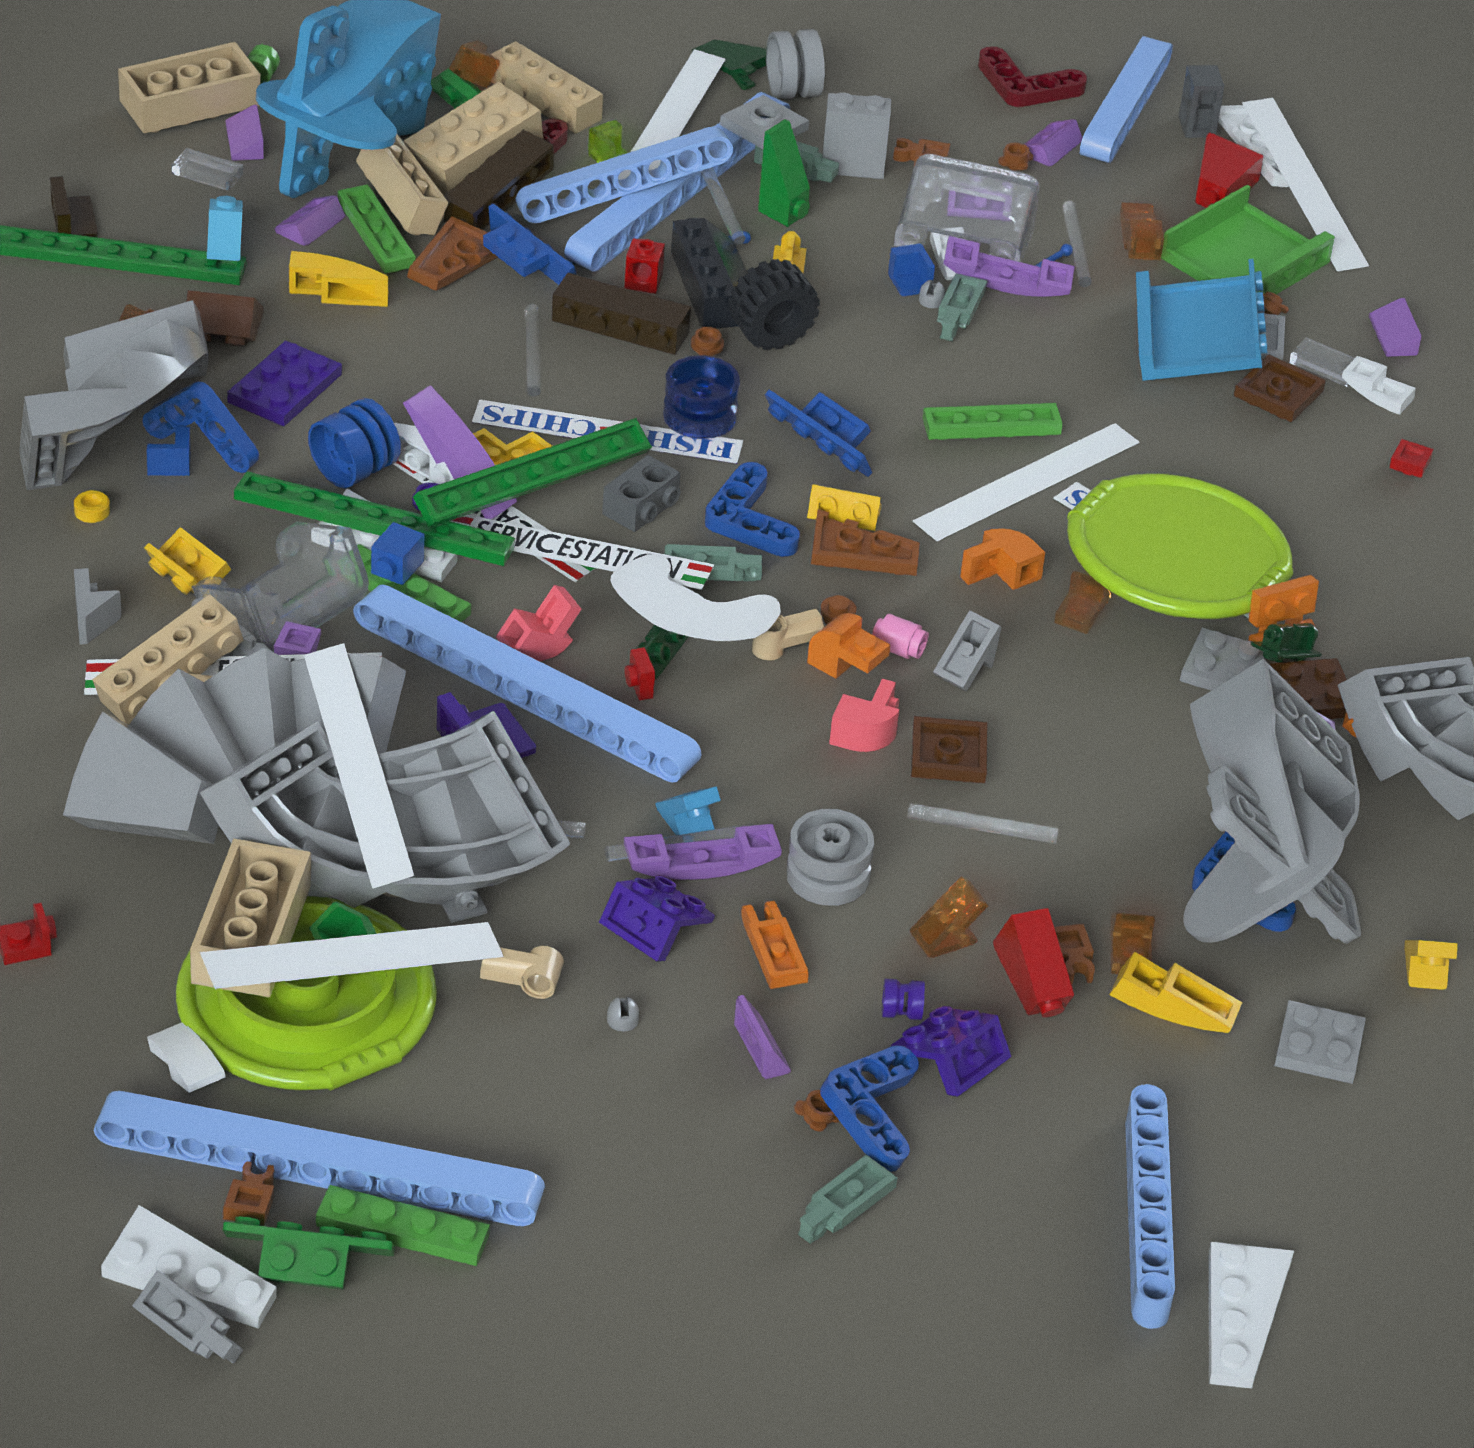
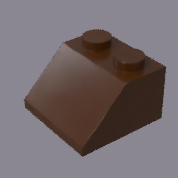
M188 290L186 302L193 300L200 312L206 343H211L212 338L225 339L224 344L244 347L245 341L255 342L264 307L255 298Z

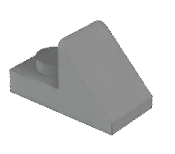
M89 568L74 569L79 643L88 644L121 618V595L118 590L98 591L97 582L90 583Z
M969 610L933 673L937 677L967 692L982 665L989 668L993 666L1001 627Z

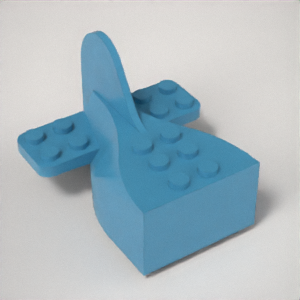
M349 0L339 6H330L313 13L303 20L299 30L295 66L288 77L282 80L261 83L256 89V101L260 107L271 115L285 121V144L279 182L280 193L296 198L315 189L319 185H323L329 176L328 164L333 142L358 149H384L395 143L396 134L399 136L413 134L424 128L428 98L432 91V86L430 85L432 71L436 64L435 51L441 18L440 13L409 0Z

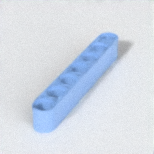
M1145 36L1141 38L1087 127L1082 138L1080 155L1107 163L1112 162L1164 74L1172 55L1173 44Z
M707 127L527 185L517 193L516 204L528 222L541 223L723 164L732 156L733 146L721 129ZM722 141L717 149L709 150L713 142ZM691 150V154L687 159L679 160L682 152ZM661 160L658 168L654 170L648 169L653 161ZM631 170L627 178L618 179L622 171ZM601 180L597 188L587 189L590 182ZM570 190L566 198L557 199L561 191ZM540 200L537 207L533 209L526 208L530 201Z
M1143 1084L1132 1090L1125 1123L1131 1313L1137 1324L1145 1328L1155 1329L1164 1326L1168 1322L1175 1291L1167 1097L1163 1090L1154 1085Z

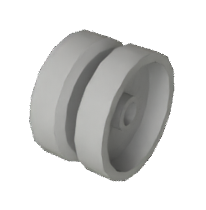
M815 29L798 30L794 38L788 31H776L769 34L766 48V67L770 91L773 97L779 100H788L794 98L797 92L803 98L819 97L822 94L825 79V62L821 39Z
M819 809L806 813L795 821L790 831V853L786 869L787 882L793 891L809 902L832 906L853 902L863 895L870 883L871 860L874 851V836L868 824L855 814L839 809Z

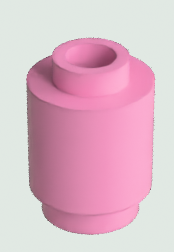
M887 614L884 619L879 618L872 635L890 644L891 653L906 659L911 657L919 659L926 648L929 633L922 630L921 625L892 614Z

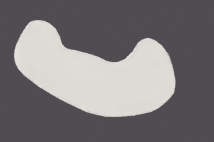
M648 554L632 560L615 570L610 579L613 588L619 596L648 621L667 631L694 638L713 641H736L756 638L767 632L781 613L779 602L770 595H754L730 602H712L704 599L696 592L670 581L668 575L671 571V564L660 555Z

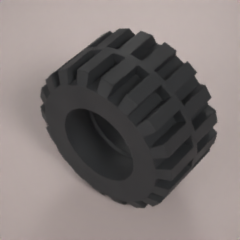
M772 259L770 263L763 261L759 263L758 267L748 269V273L745 276H740L737 280L738 285L732 287L730 292L732 297L728 299V305L730 307V315L749 342L757 348L762 347L764 350H771L773 347L779 350L783 349L786 344L789 346L794 344L795 340L799 337L802 339L807 334L806 330L812 328L815 324L813 319L819 315L817 307L820 306V299L801 270L795 264L792 265L790 261L783 260L780 262L779 259Z

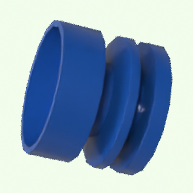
M364 397L340 409L338 413L335 412L312 424L308 432V445L318 469L328 481L344 489L366 479L371 473H376L384 469V467L395 463L401 454L399 434L390 415L377 402Z

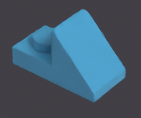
M717 786L687 792L656 802L655 804L658 812L681 842L686 843L714 833L715 829L708 805L719 802L721 799Z

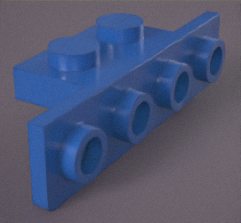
M494 203L489 206L491 231L483 235V246L522 277L540 270L558 285L567 273L576 275L574 265L556 253L549 244L542 242L533 235L531 230L524 228L509 213L504 212Z
M770 389L764 394L770 405L768 411L775 419L780 422L786 420L792 424V428L802 438L807 439L809 436L815 440L817 446L825 454L831 455L834 453L850 471L855 472L858 470L867 477L873 473L865 455L855 449L871 432L868 424L821 392L802 411Z

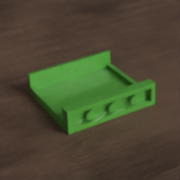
M1245 185L1218 202L1209 205L1199 213L1190 216L1178 225L1169 228L1162 238L1163 246L1160 258L1197 281L1249 275L1248 259H1253L1255 272L1261 271L1263 291L1257 292L1278 294L1330 263L1335 236L1324 231L1309 240L1249 204L1248 199L1251 186Z

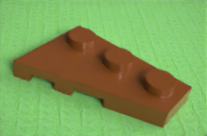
M451 216L409 267L407 278L437 291L498 257L483 246V235L488 232Z
M818 509L811 564L858 569L861 571L894 573L896 575H917L919 542L883 530L872 533L858 528L859 522L846 519L842 523L830 519L829 512Z

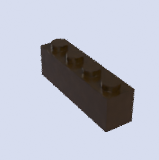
M524 129L514 138L509 139L494 155L489 156L474 172L469 173L461 183L445 194L444 197L448 201V205L444 212V222L446 223L453 216L484 230L490 225V205L494 203L505 212L516 202L517 193L521 188L541 181L554 169L553 144Z
M571 273L566 274L553 293L552 321L673 355H676L689 334L691 306Z

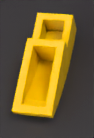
M291 251L289 293L321 295V303L388 307V276L372 268L345 259L316 253Z
M1133 952L1120 969L1109 994L1129 1006L1155 1017L1188 1027L1229 1033L1242 1005L1241 1001L1182 966L1174 963L1169 971L1136 952Z

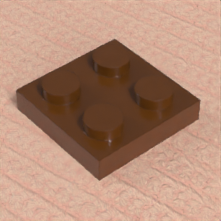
M1268 354L1262 360V368L1252 369L1235 386L1234 396L1292 423L1324 391L1326 380Z
M1337 658L1269 664L1316 712L1328 719L1345 718L1346 709L1338 685L1347 679Z
M914 716L911 777L985 783L987 775V722Z

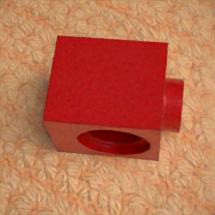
M632 239L626 255L624 288L653 294L657 293L663 276L665 243L654 242L650 239Z

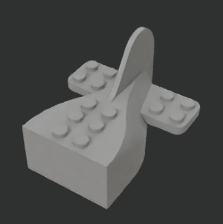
M1262 659L1190 704L1196 734L1210 769L1208 774L1209 785L1206 788L1212 802L1213 811L1210 812L1211 819L1220 831L1229 833L1234 838L1235 843L1191 896L1184 912V927L1195 939L1201 942H1218L1241 933L1298 899L1311 918L1317 917L1325 925L1326 930L1333 939L1339 938L1343 943L1348 944L1361 936L1356 901L1348 884L1332 868L1342 853L1344 841L1355 825L1359 812L1360 794L1351 746Z

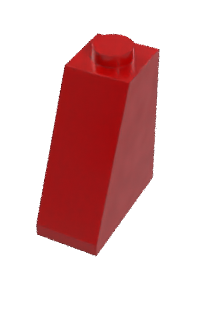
M1208 133L1195 203L1207 208L1209 205L1218 202L1245 185H1249L1252 188L1259 182L1264 155L1213 133Z
M1044 908L1012 914L993 940L994 949L1027 1015L1041 1013L1042 1017L1058 1015L1065 1010L1064 1008L1074 997V992L1049 909Z

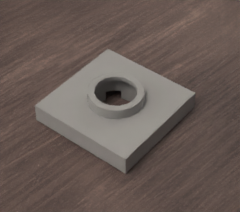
M762 95L722 114L720 125L763 149L765 131L782 120L790 121L794 136L808 130L809 120Z

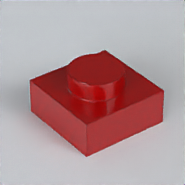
M1401 439L1391 457L1389 468L1406 475L1422 478L1432 459L1434 449Z
M645 647L631 649L630 663L625 666L626 683L628 687L634 688L639 701L653 699L655 670Z

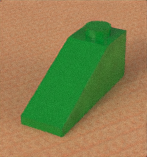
M784 119L765 131L758 212L789 227L808 214L810 186L791 123Z

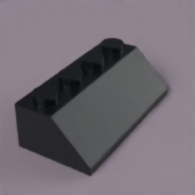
M688 218L686 220L673 221L671 254L701 328L738 327L730 315L728 299L732 297L730 293L732 287L738 285L737 280L740 276H745L747 271L734 241L705 218Z

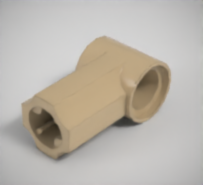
M812 609L785 617L779 615L776 622L767 632L753 638V654L762 660H776L783 655L784 648L810 642L811 638L824 627L821 614L817 609Z
M548 946L535 947L530 953L500 947L504 957L482 959L480 978L520 985L526 994L537 999H546L554 994L564 964L561 953Z

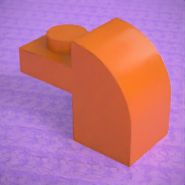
M1001 528L984 531L981 544L964 550L960 578L970 585L997 574L1011 589L1015 590L1042 579L1046 552L1030 537L1021 532Z
M844 613L835 617L811 638L807 663L835 679L852 665L868 674L889 656L890 644L861 629L863 617Z

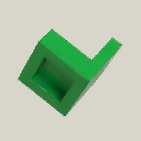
M333 902L309 927L315 940L377 934L368 916L339 902Z

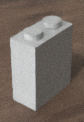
M844 92L837 94L828 93L822 155L823 158L839 162L838 175L876 179L884 178L891 98H883L877 95L858 96Z

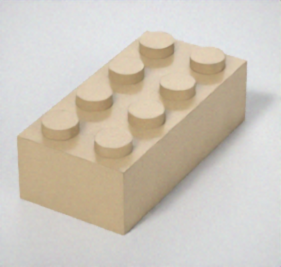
M236 42L118 69L120 102L143 133L158 132L169 127L187 125L190 122L207 118H217L220 115L232 112H241L252 105L260 106L256 101V89L260 84V73Z
M498 81L403 142L443 196H445L449 190L454 189L469 173L474 172L489 156L494 155L509 139L514 138L523 129L543 139L541 110Z
M233 838L190 948L191 984L214 987L200 952L291 942L311 887V852ZM276 982L219 989L270 997Z

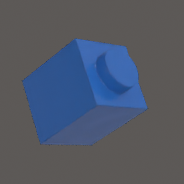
M393 522L371 546V573L403 585L424 562L425 534Z

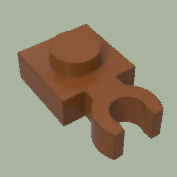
M897 138L893 160L899 162L911 160L914 161L915 167H921L929 171H945L951 144L920 139L919 143H913L906 138Z
M1084 924L1054 927L1071 985H1073L1075 973H1082L1085 975L1087 983H1092L1095 966L1092 962L1094 951Z
M250 1161L243 1165L242 1180L233 1179L224 1203V1220L235 1221V1217H250L260 1220V1225L265 1226L274 1199L273 1165H268L266 1172L263 1174L252 1173V1162Z

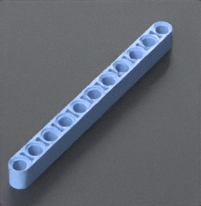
M763 92L757 93L755 96H753L751 99L747 101L749 102L762 95H765L768 98L790 109V105L788 103ZM719 122L714 127L721 129L733 146L732 156L727 162L624 195L570 237L564 251L565 258L592 272L600 270L631 245L633 238L639 239L754 150L755 145L722 127ZM722 141L713 142L709 150L717 149ZM691 150L682 152L679 160L687 159L691 154Z
M378 585L354 606V617L366 630L665 781L677 782L701 759V749L690 736L387 585Z
M114 1091L107 1096L94 1127L96 1137L103 1143L114 1147L241 1172L243 1165L250 1161L252 1162V1173L263 1174L266 1172L268 1165H273L274 1178L327 1189L329 1185H334L418 1207L514 1226H527L534 1222L545 1188L544 1181L539 1175L524 1169L126 1091Z

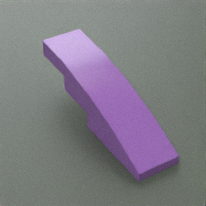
M431 385L403 402L436 464L445 462L454 479L495 466L477 438ZM514 498L480 511L484 518L492 519L516 503L517 500Z

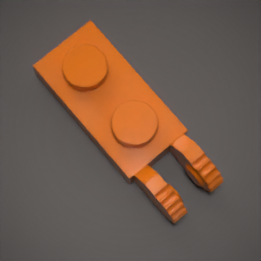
M776 901L765 903L764 915L767 920L759 921L751 904L743 906L741 909L742 922L769 988L774 989L808 983V968L787 919L782 917Z

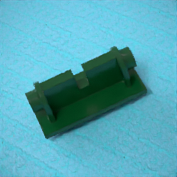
M1311 623L1293 624V626L1290 624H1272L1264 631L1262 642H1251V646L1263 651L1262 656L1275 662H1283L1284 658L1305 661L1306 657H1321L1322 653L1313 649L1318 638V630Z
M657 625L651 628L645 636L646 642H641L637 648L645 647L655 670V679H658L689 636L667 631Z

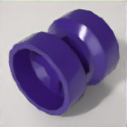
M885 978L882 995V1017L895 1018L897 1015H906L912 1020H922L925 981L912 980L909 984H902L897 979ZM904 992H907V995H906V1007H903V1006H904Z

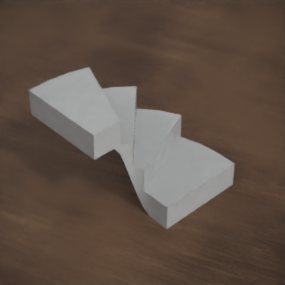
M193 300L64 337L63 357L69 391L24 397L19 454L26 490L62 486L91 451L99 435L119 424L136 408L158 394L172 381L206 376L208 350L200 312Z
M264 648L231 663L205 682L178 668L149 697L129 725L102 712L83 749L72 779L63 816L92 829L214 844L219 825L201 796V791L285 738L317 721L327 735L305 658L290 662L271 650ZM347 654L377 754L385 753L406 670L384 657Z
M1470 657L1366 669L1338 685L1348 718H1353L1354 720L1351 725L1362 751L1380 782L1410 767L1431 796L1455 819L1460 820L1474 813V667Z
M494 711L461 727L450 735L403 749L378 754L414 876L373 889L329 739L318 721L285 738L200 792L218 825L231 843L234 838L311 852V880L322 890L352 908L386 892L412 902L442 905L455 899L460 893L499 885L552 859L571 845Z

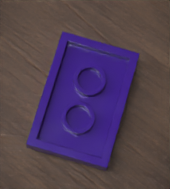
M285 340L227 391V402L281 426H285L342 375V364Z

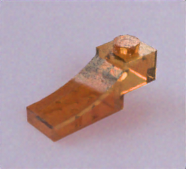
M1121 202L1120 218L1124 250H1128V258L1161 260L1164 235L1162 221L1156 220L1153 204Z

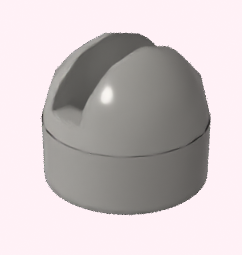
M933 280L925 282L919 292L920 304L927 308H939L946 294L945 287L939 281L937 283H933Z
M617 997L610 1002L607 1010V1023L612 1029L626 1032L638 1025L639 1008L636 1001L629 997ZM621 1011L627 1012L628 1016H621Z

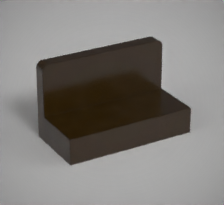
M63 176L50 177L51 205L56 231L58 233L98 238L90 196L67 197Z

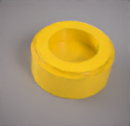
M95 490L82 492L74 499V514L83 522H100L110 514L109 498L106 494Z

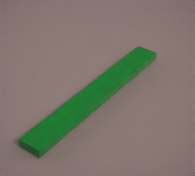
M0 225V255L232 285H240L247 266V260L244 256H240V261L207 259V251Z
M637 418L424 489L417 492L413 499L430 528L647 453L652 446Z
M246 472L234 488V500L381 536L395 522L425 534L424 547L501 566L506 564L515 547V538L450 521L429 528L422 514L252 472Z

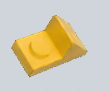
M1405 940L1404 949L1409 986L1446 989L1449 959H1457L1458 943Z

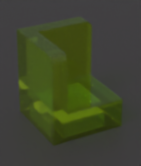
M616 119L589 128L588 155L597 163L628 153L621 147L622 125Z

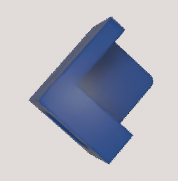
M921 243L891 248L888 275L901 296L919 294L921 286L928 280L934 279L935 265Z
M176 426L175 444L147 445V475L190 476V427Z

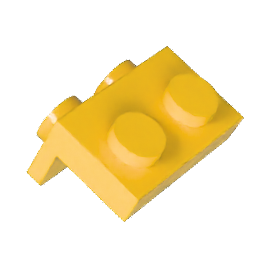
M181 527L159 550L150 543L144 547L151 557V560L148 562L151 568L162 577L166 574L172 577L171 582L185 595L192 592L198 598H205L232 570L226 561Z

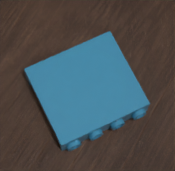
M1248 259L1249 275L1169 285L1151 286L1149 271L1136 272L1138 345L1143 381L1262 368L1261 354H1267L1268 349L1266 333L1260 334L1266 332L1263 292L1257 291H1263L1261 271L1255 272L1253 259Z

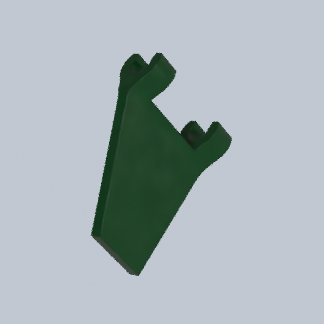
M714 39L692 49V52L695 49L726 59L720 70L732 76L743 90L756 86V83L750 80L748 75L766 66L765 48Z

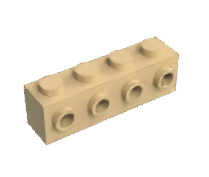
M515 41L489 55L488 81L493 84L499 81L540 109L541 113L548 118L560 119L566 122L568 130L574 134L602 120L603 94L520 43Z
M396 134L395 143L388 148L376 150L361 149L356 160L357 164L365 173V177L373 184L377 193L389 206L390 211L402 224L403 229L416 236L421 234L435 235L439 224L444 218L448 201L399 135Z
M211 594L207 595L92 680L100 701L120 721L129 725L149 697L178 668L189 674H202L210 665L225 654L232 652L237 645L243 642L237 618Z

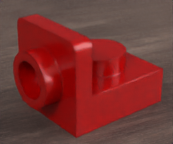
M41 902L33 904L34 919L0 926V953L4 965L52 956L51 939L57 938L56 926L53 916L45 915Z

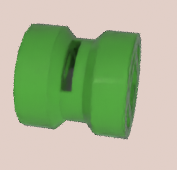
M264 44L256 45L248 56V59L260 73V84L270 81L280 64V57L275 49Z

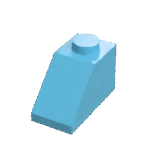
M219 196L216 199H210L207 259L240 261L243 201L236 200V198L231 196Z

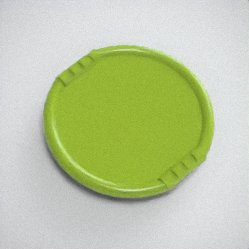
M1149 473L1102 480L1067 515L1069 544L1084 570L1099 584L1117 596L1161 614L1195 619H1221L1241 616L1250 612L1252 590L1289 581L1293 576L1291 549L1286 537L1277 524L1264 511L1245 498L1230 490L1202 480L1178 475Z
M307 896L290 943L315 940L309 927L333 902H339L368 916L377 934L407 930L393 919L367 906L359 905L352 908L337 898ZM190 951L182 963L176 985V1005L181 1022L191 1028L203 1040L224 1070L253 1083L286 1090L329 1089L332 1091L400 1063L402 1058L414 1048L426 1032L433 1017L437 998L436 978L432 965L276 982L270 997L219 988L214 989V987L191 984Z

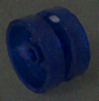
M701 355L679 359L668 368L665 375L666 396L663 404V416L665 423L673 431L686 437L710 439L724 435L734 428L738 416L737 399L740 393V377L738 371L730 363L716 357Z

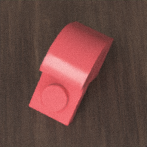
M554 585L536 613L514 608L496 635L498 641L540 662L556 657L573 641L567 631L582 609L564 587Z
M882 679L872 701L843 694L832 716L829 744L853 751L870 752L882 749L892 743L897 734L900 710L898 709L899 698L894 697L896 682Z

